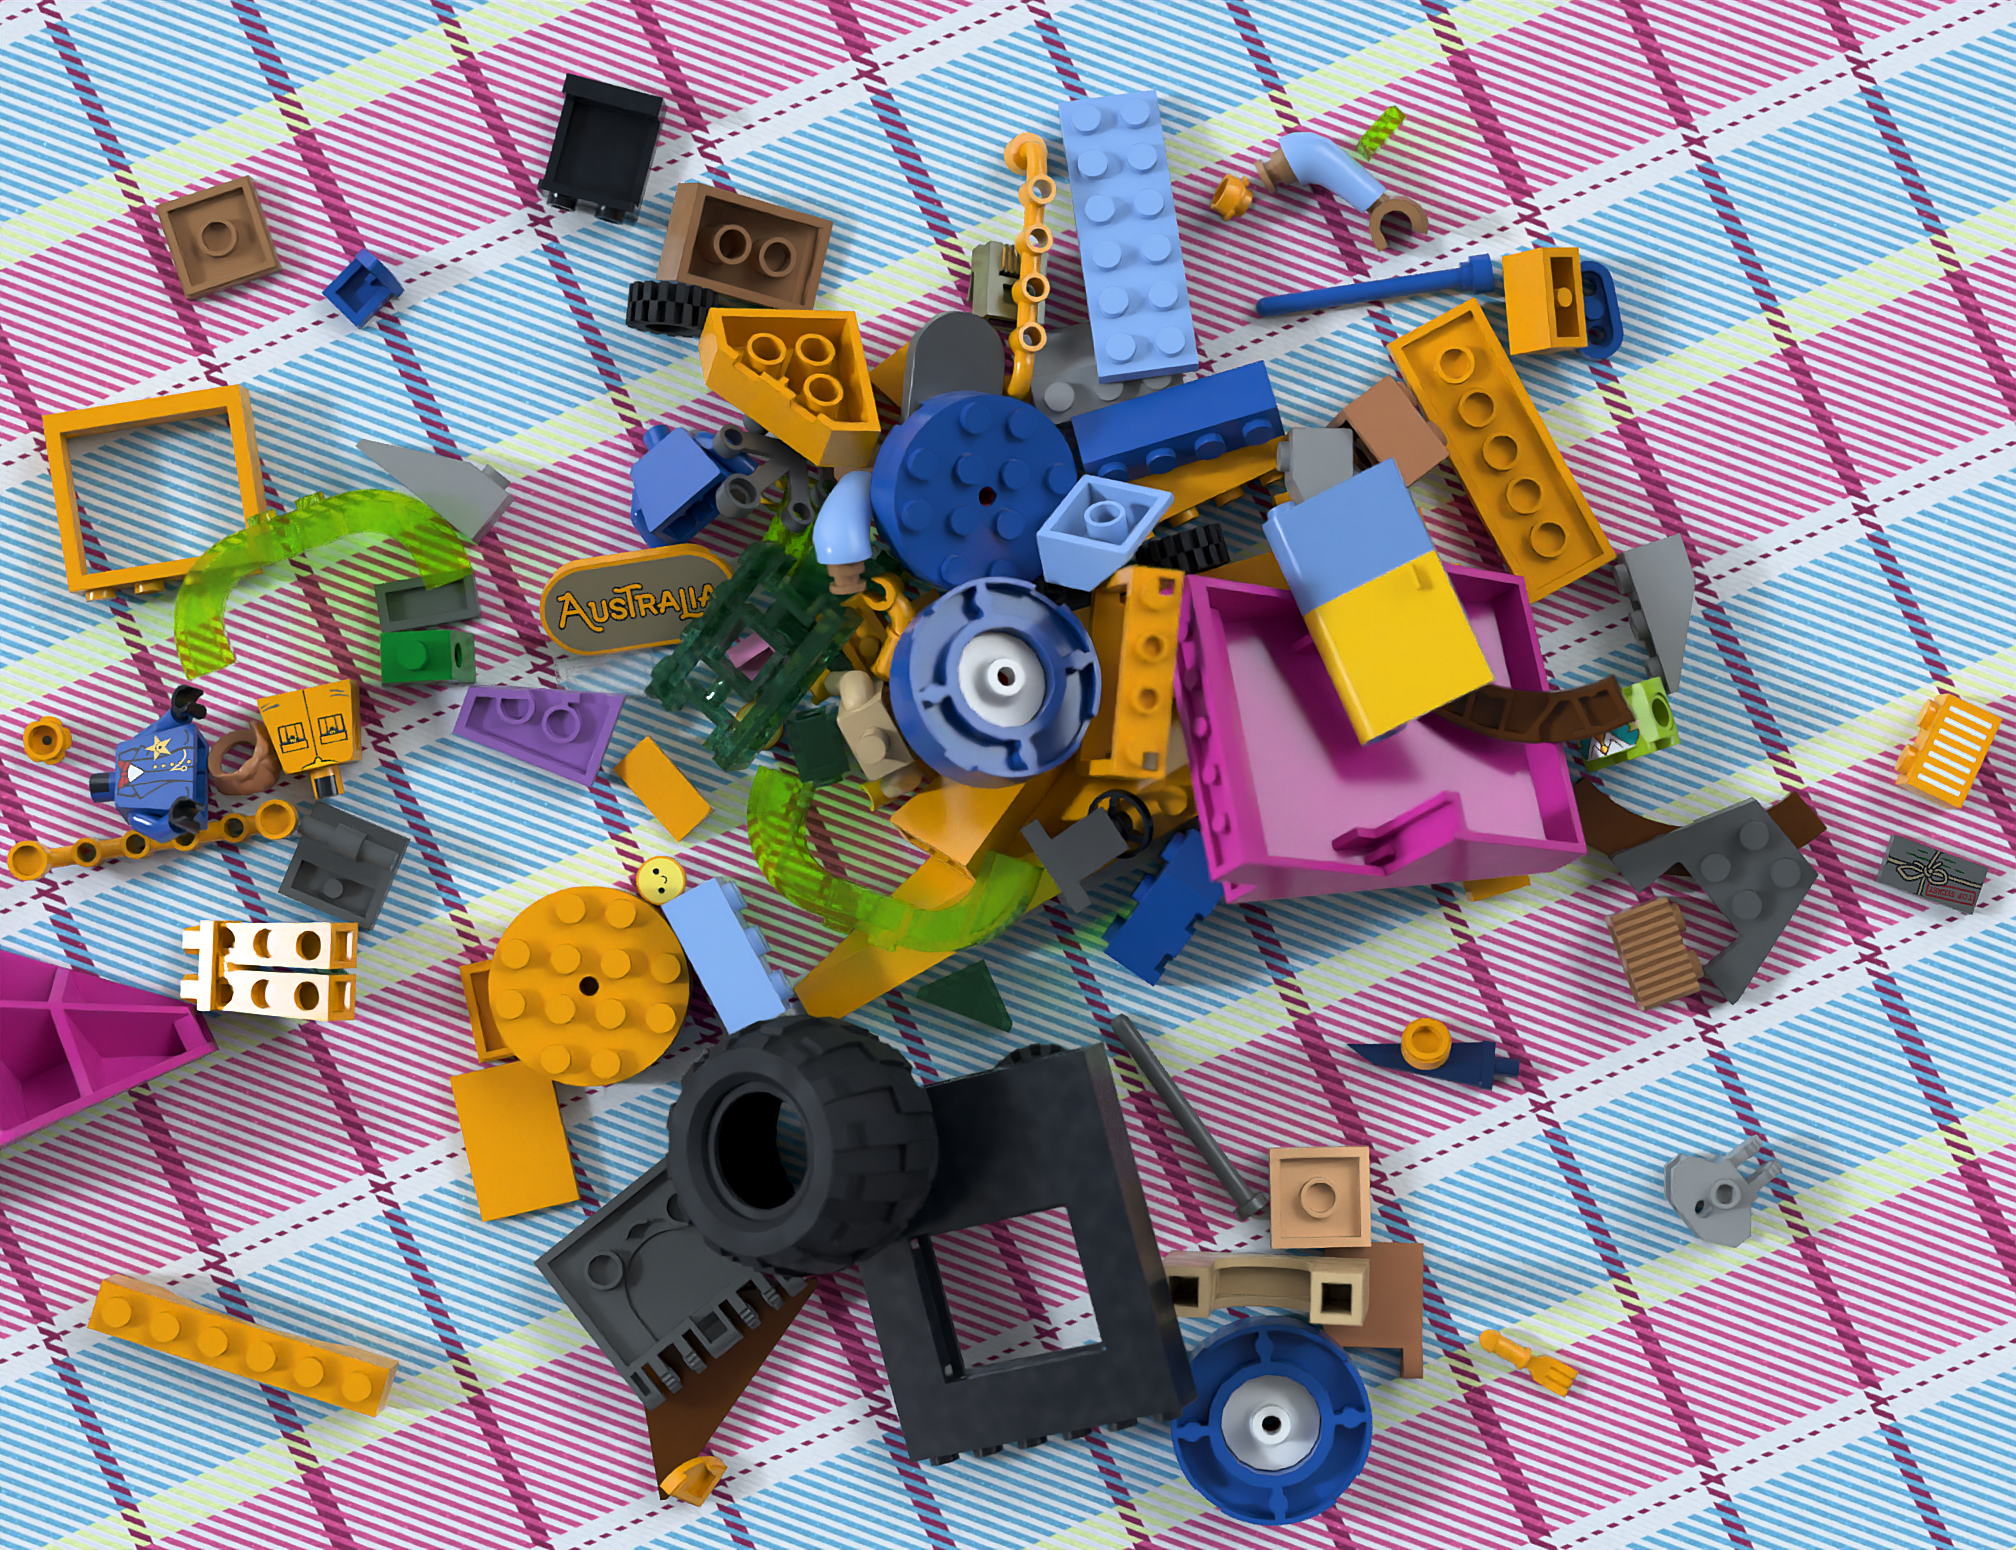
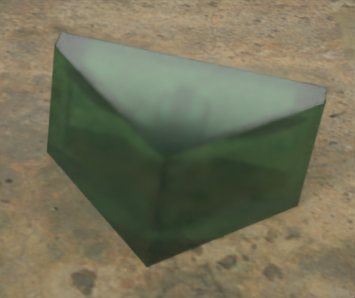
M984 958L921 986L916 996L917 999L1010 1033L1013 1025L1010 1014Z

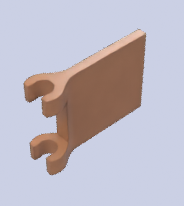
M1371 1242V1247L1324 1248V1257L1370 1259L1369 1309L1362 1326L1322 1324V1331L1332 1337L1342 1348H1401L1400 1377L1423 1379L1424 1243Z

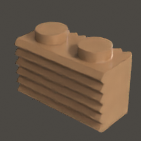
M1659 896L1604 916L1638 1010L1647 1011L1701 991L1697 979L1704 977L1703 969L1696 952L1693 949L1687 951L1683 944L1680 932L1686 931V924L1677 903L1669 905L1667 897Z

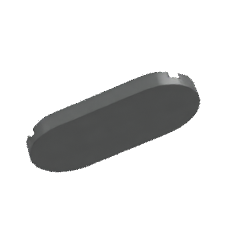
M945 311L930 318L931 320L923 328L917 330L907 350L900 426L922 407L920 403L939 394L969 390L1002 395L1005 353L1001 339L990 323L973 313Z

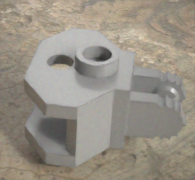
M1757 1134L1750 1136L1725 1156L1718 1154L1713 1159L1708 1160L1679 1153L1664 1165V1198L1694 1236L1701 1238L1705 1242L1731 1248H1737L1751 1236V1203L1759 1198L1756 1192L1775 1178L1783 1168L1775 1159L1762 1164L1746 1179L1738 1172L1736 1168L1747 1159L1753 1157L1762 1147L1763 1142ZM1703 1200L1704 1207L1702 1211L1696 1213L1695 1206L1697 1202Z

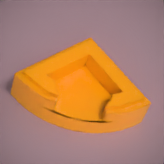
M715 1456L697 1457L677 1467L666 1477L660 1487L670 1496L700 1508L726 1472L728 1466Z

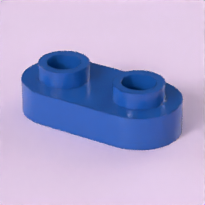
M1583 261L1580 262L1582 280H1587L1594 286L1592 296H1583L1586 332L1588 334L1589 329L1597 328L1602 331L1604 341L1601 345H1594L1588 340L1587 336L1588 347L1575 350L1587 360L1601 361L1609 358L1620 348L1624 331L1611 273L1598 262Z

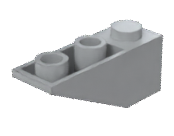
M1680 533L1624 551L1617 555L1618 565L1612 567L1617 588L1622 595L1628 593L1634 611L1628 614L1632 633L1637 641H1644L1650 658L1644 660L1647 678L1652 679L1660 676L1666 695L1678 692L1696 583Z

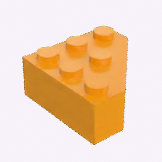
M710 308L698 343L705 385L816 466L867 467L881 428L855 311Z

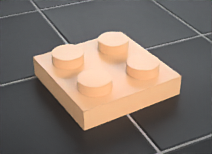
M1369 1146L1268 1147L1270 1247L1272 1249L1371 1247Z

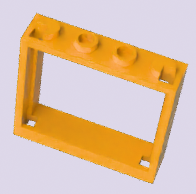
M240 384L42 415L69 593L80 596L85 595L86 602L108 601L116 599L115 590L134 587L136 595L152 594L165 591V582L183 580L184 587L201 586L214 583V574L233 572L234 579L251 578V576L263 574L262 567L276 565L248 389ZM228 413L249 549L88 574L67 439Z
M1131 566L1116 570L1092 589L1088 634L1093 642L1099 661L1101 698L1097 716L1091 718L1086 733L1080 741L1082 745L1077 749L1075 776L1122 781L1164 780L1184 571ZM1172 585V596L1158 594L1159 587ZM1127 592L1126 604L1120 603V593ZM1144 752L1157 753L1155 769L1140 768L1143 764ZM1105 753L1112 754V759L1105 760Z

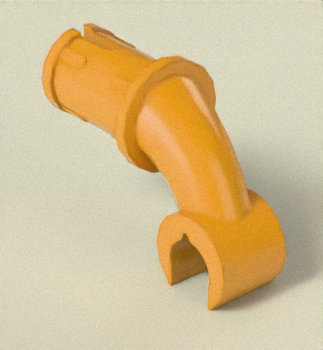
M882 572L871 578V580L884 586L886 597L875 590L869 591L863 597L869 607L877 611L887 610L891 618V622L886 627L888 637L875 663L871 667V672L875 676L889 682L891 661L895 647L903 631L916 616V613L910 601L904 595V584L901 578L892 572Z

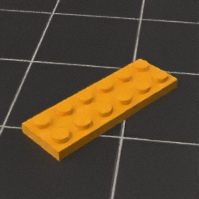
M1475 297L1387 344V350L1408 388L1414 394L1426 421H1433L1444 433L1448 441L1445 447L1450 452L1447 459L1509 573L1524 577L1530 605L1617 558Z

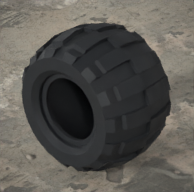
M801 1014L780 1016L770 1020H759L720 1039V1043L711 1047L710 1052L702 1055L698 1062H693L681 1079L682 1091L677 1103H671L666 1124V1129L669 1131L668 1153H665L668 1179H673L679 1198L677 1205L688 1225L695 1224L703 1233L704 1244L721 1257H727L732 1262L741 1263L742 1266L753 1267V1271L792 1278L843 1271L856 1262L866 1261L883 1250L900 1236L899 1234L907 1228V1220L915 1216L917 1210L922 1208L931 1188L927 1181L930 1166L932 1163H937V1137L932 1135L929 1115L933 1112L926 1089L920 1088L911 1075L913 1066L898 1049H893L889 1044L880 1042L878 1035L870 1033L868 1029L830 1016L814 1017ZM783 1100L789 1104L800 1119L808 1145L807 1169L802 1184L796 1193L793 1192L783 1173L776 1142L777 1121Z

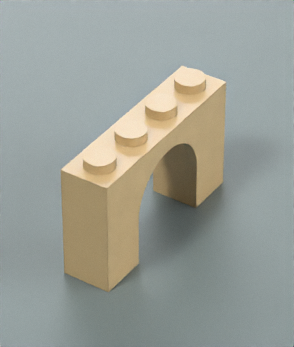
M1171 1250L1162 1260L1177 1317L1208 1318L1214 1310L1220 1308L1259 1306L1306 1311L1310 1313V1323L1362 1326L1369 1309L1370 1259Z

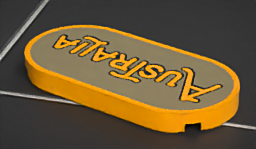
M676 544L584 558L562 565L553 573V577L544 586L540 598L539 613L544 630L558 646L574 654L597 656L696 641L710 637L723 629L732 618L737 606L738 586L735 573L730 564L722 557L720 559L716 554L711 553V549L698 544Z

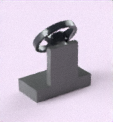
M1111 789L1093 800L1086 817L1053 839H1050L1038 819H1035L1020 830L1077 914L1093 904L1080 881L1114 858L1128 859L1144 851L1152 840L1154 825L1149 809L1138 796L1123 789ZM1110 797L1107 814L1102 806L1099 808L1098 806L1103 799ZM1120 798L1128 801L1137 809L1143 820L1144 834L1133 828L1131 817L1121 809ZM1125 840L1140 843L1141 845L1135 850L1126 851L1130 848Z

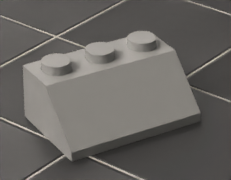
M1089 321L1045 331L1047 336L1046 343L1042 349L1035 352L1030 390L1033 407L1045 414L1059 430L1073 427L1071 417L1184 384L1182 373L1099 384ZM1023 336L1024 342L1031 346L1032 340L1030 336Z

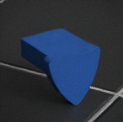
M364 248L355 255L356 258L322 292L359 330L394 295L398 298L405 291L393 273Z

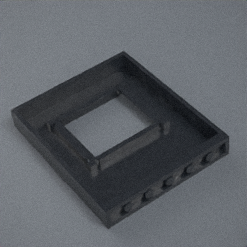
M1104 1042L919 1086L920 1088H925L933 1109V1112L929 1114L932 1135L937 1137V1163L931 1164L927 1180L931 1186L922 1208L917 1210L915 1216L907 1220V1228L899 1234V1237L866 1261L857 1262L910 1462L929 1459L931 1466H939L958 1460L960 1458L959 1453L973 1450L975 1458L1001 1452L1004 1450L1003 1444L1017 1442L1019 1449H1027L1046 1443L1048 1441L1047 1436L1062 1433L1063 1440L1067 1441L1093 1433L1092 1427L1107 1425L1109 1432H1115L1137 1425L1138 1418L1153 1416L1154 1423H1162L1182 1417L1184 1415L1183 1408L1199 1397ZM1066 1206L1102 1341L966 1369L930 1236ZM917 1238L919 1247L913 1249L911 1242ZM951 1364L953 1373L946 1374L945 1367Z

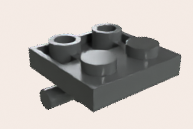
M316 801L310 816L305 814L300 822L298 833L302 834L278 893L347 922L358 923L359 927L371 931L374 929L411 839L326 803Z

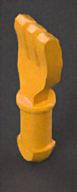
M1487 1329L1479 1336L1480 1345L1488 1353L1492 1352L1514 1364L1518 1370H1522L1524 1367L1527 1368L1533 1380L1563 1398L1566 1397L1569 1391L1568 1388L1572 1386L1573 1379L1579 1373L1572 1367L1546 1354L1532 1355L1531 1348L1522 1347L1502 1336L1501 1332L1497 1330Z

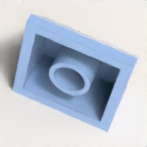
M1084 474L1036 534L1045 582L1090 592L1128 562L1174 502L1173 493Z

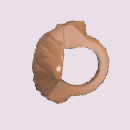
M251 720L249 723L250 731L240 729L227 733L211 748L207 767L213 778H215L214 784L218 792L229 796H248L253 793L264 792L267 788H273L278 783L282 765L266 726L258 721ZM239 744H250L255 748L253 757L246 761L238 771L227 774L223 772L221 768L222 760L229 749Z

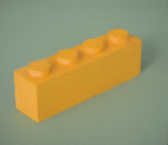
M1285 435L1271 439L1262 445H1250L1223 453L1211 460L1196 461L1176 467L1164 474H1153L1126 483L1173 493L1174 502L1154 528L1170 521L1173 528H1176L1198 518L1200 515L1197 508L1215 500L1219 508L1245 496L1242 487L1260 480L1262 486L1265 487L1285 478V472H1278L1276 464L1277 445L1279 441L1285 442ZM1152 530L1142 543L1155 537Z

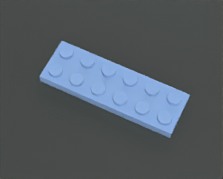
M1156 90L1058 103L1099 384L1199 371L1198 354Z

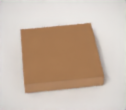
M250 175L155 206L185 298L189 302L283 271L253 178Z

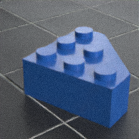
M1188 829L1184 834L1174 832L1157 856L1164 861L1154 877L1148 873L1144 874L1129 898L1136 902L1126 918L1117 914L1101 937V939L1108 943L1103 950L1105 954L1151 986H1154L1163 975L1167 962H1171L1176 958L1197 930L1192 927L1197 920L1202 922L1207 918L1224 895L1223 883L1211 880L1203 834L1195 829Z

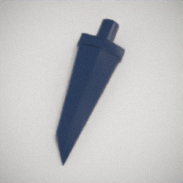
M1495 1041L1452 1042L1450 1054L1446 1062L1432 1070H1421L1411 1066L1402 1055L1401 1043L1346 1044L1375 1066L1478 1087L1479 1090L1492 1091L1494 1076L1518 1078L1520 1060L1518 1058L1495 1056Z

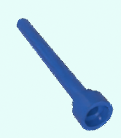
M1489 253L1468 256V261L1460 262L1459 268L1264 297L1258 300L1256 311L1262 317H1270L1461 287L1463 292L1472 291L1473 295L1494 293L1493 269Z

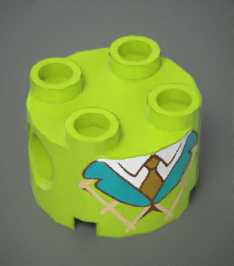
M1660 676L1622 688L1638 718L1636 721L1611 732L1576 740L1587 773L1681 743Z

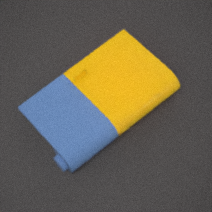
M1393 457L1298 505L1294 501H1289L1267 512L1269 520L1262 525V529L1362 747L1388 739L1408 727L1407 723L1497 680Z

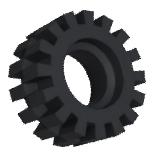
M645 280V282L636 281L629 284L626 325L631 329H637L641 332L650 331V334H667V336L671 337L678 335L684 338L695 336L700 338L710 308L718 307L719 294L709 288L702 289V286L697 285L687 286L686 283L680 282L673 284L669 283V281H660V283L652 280Z
M1220 523L1200 526L1175 535H1169L1160 540H1154L1148 544L1141 545L1135 551L1139 567L1184 571L1183 577L1187 574L1195 575L1231 562Z

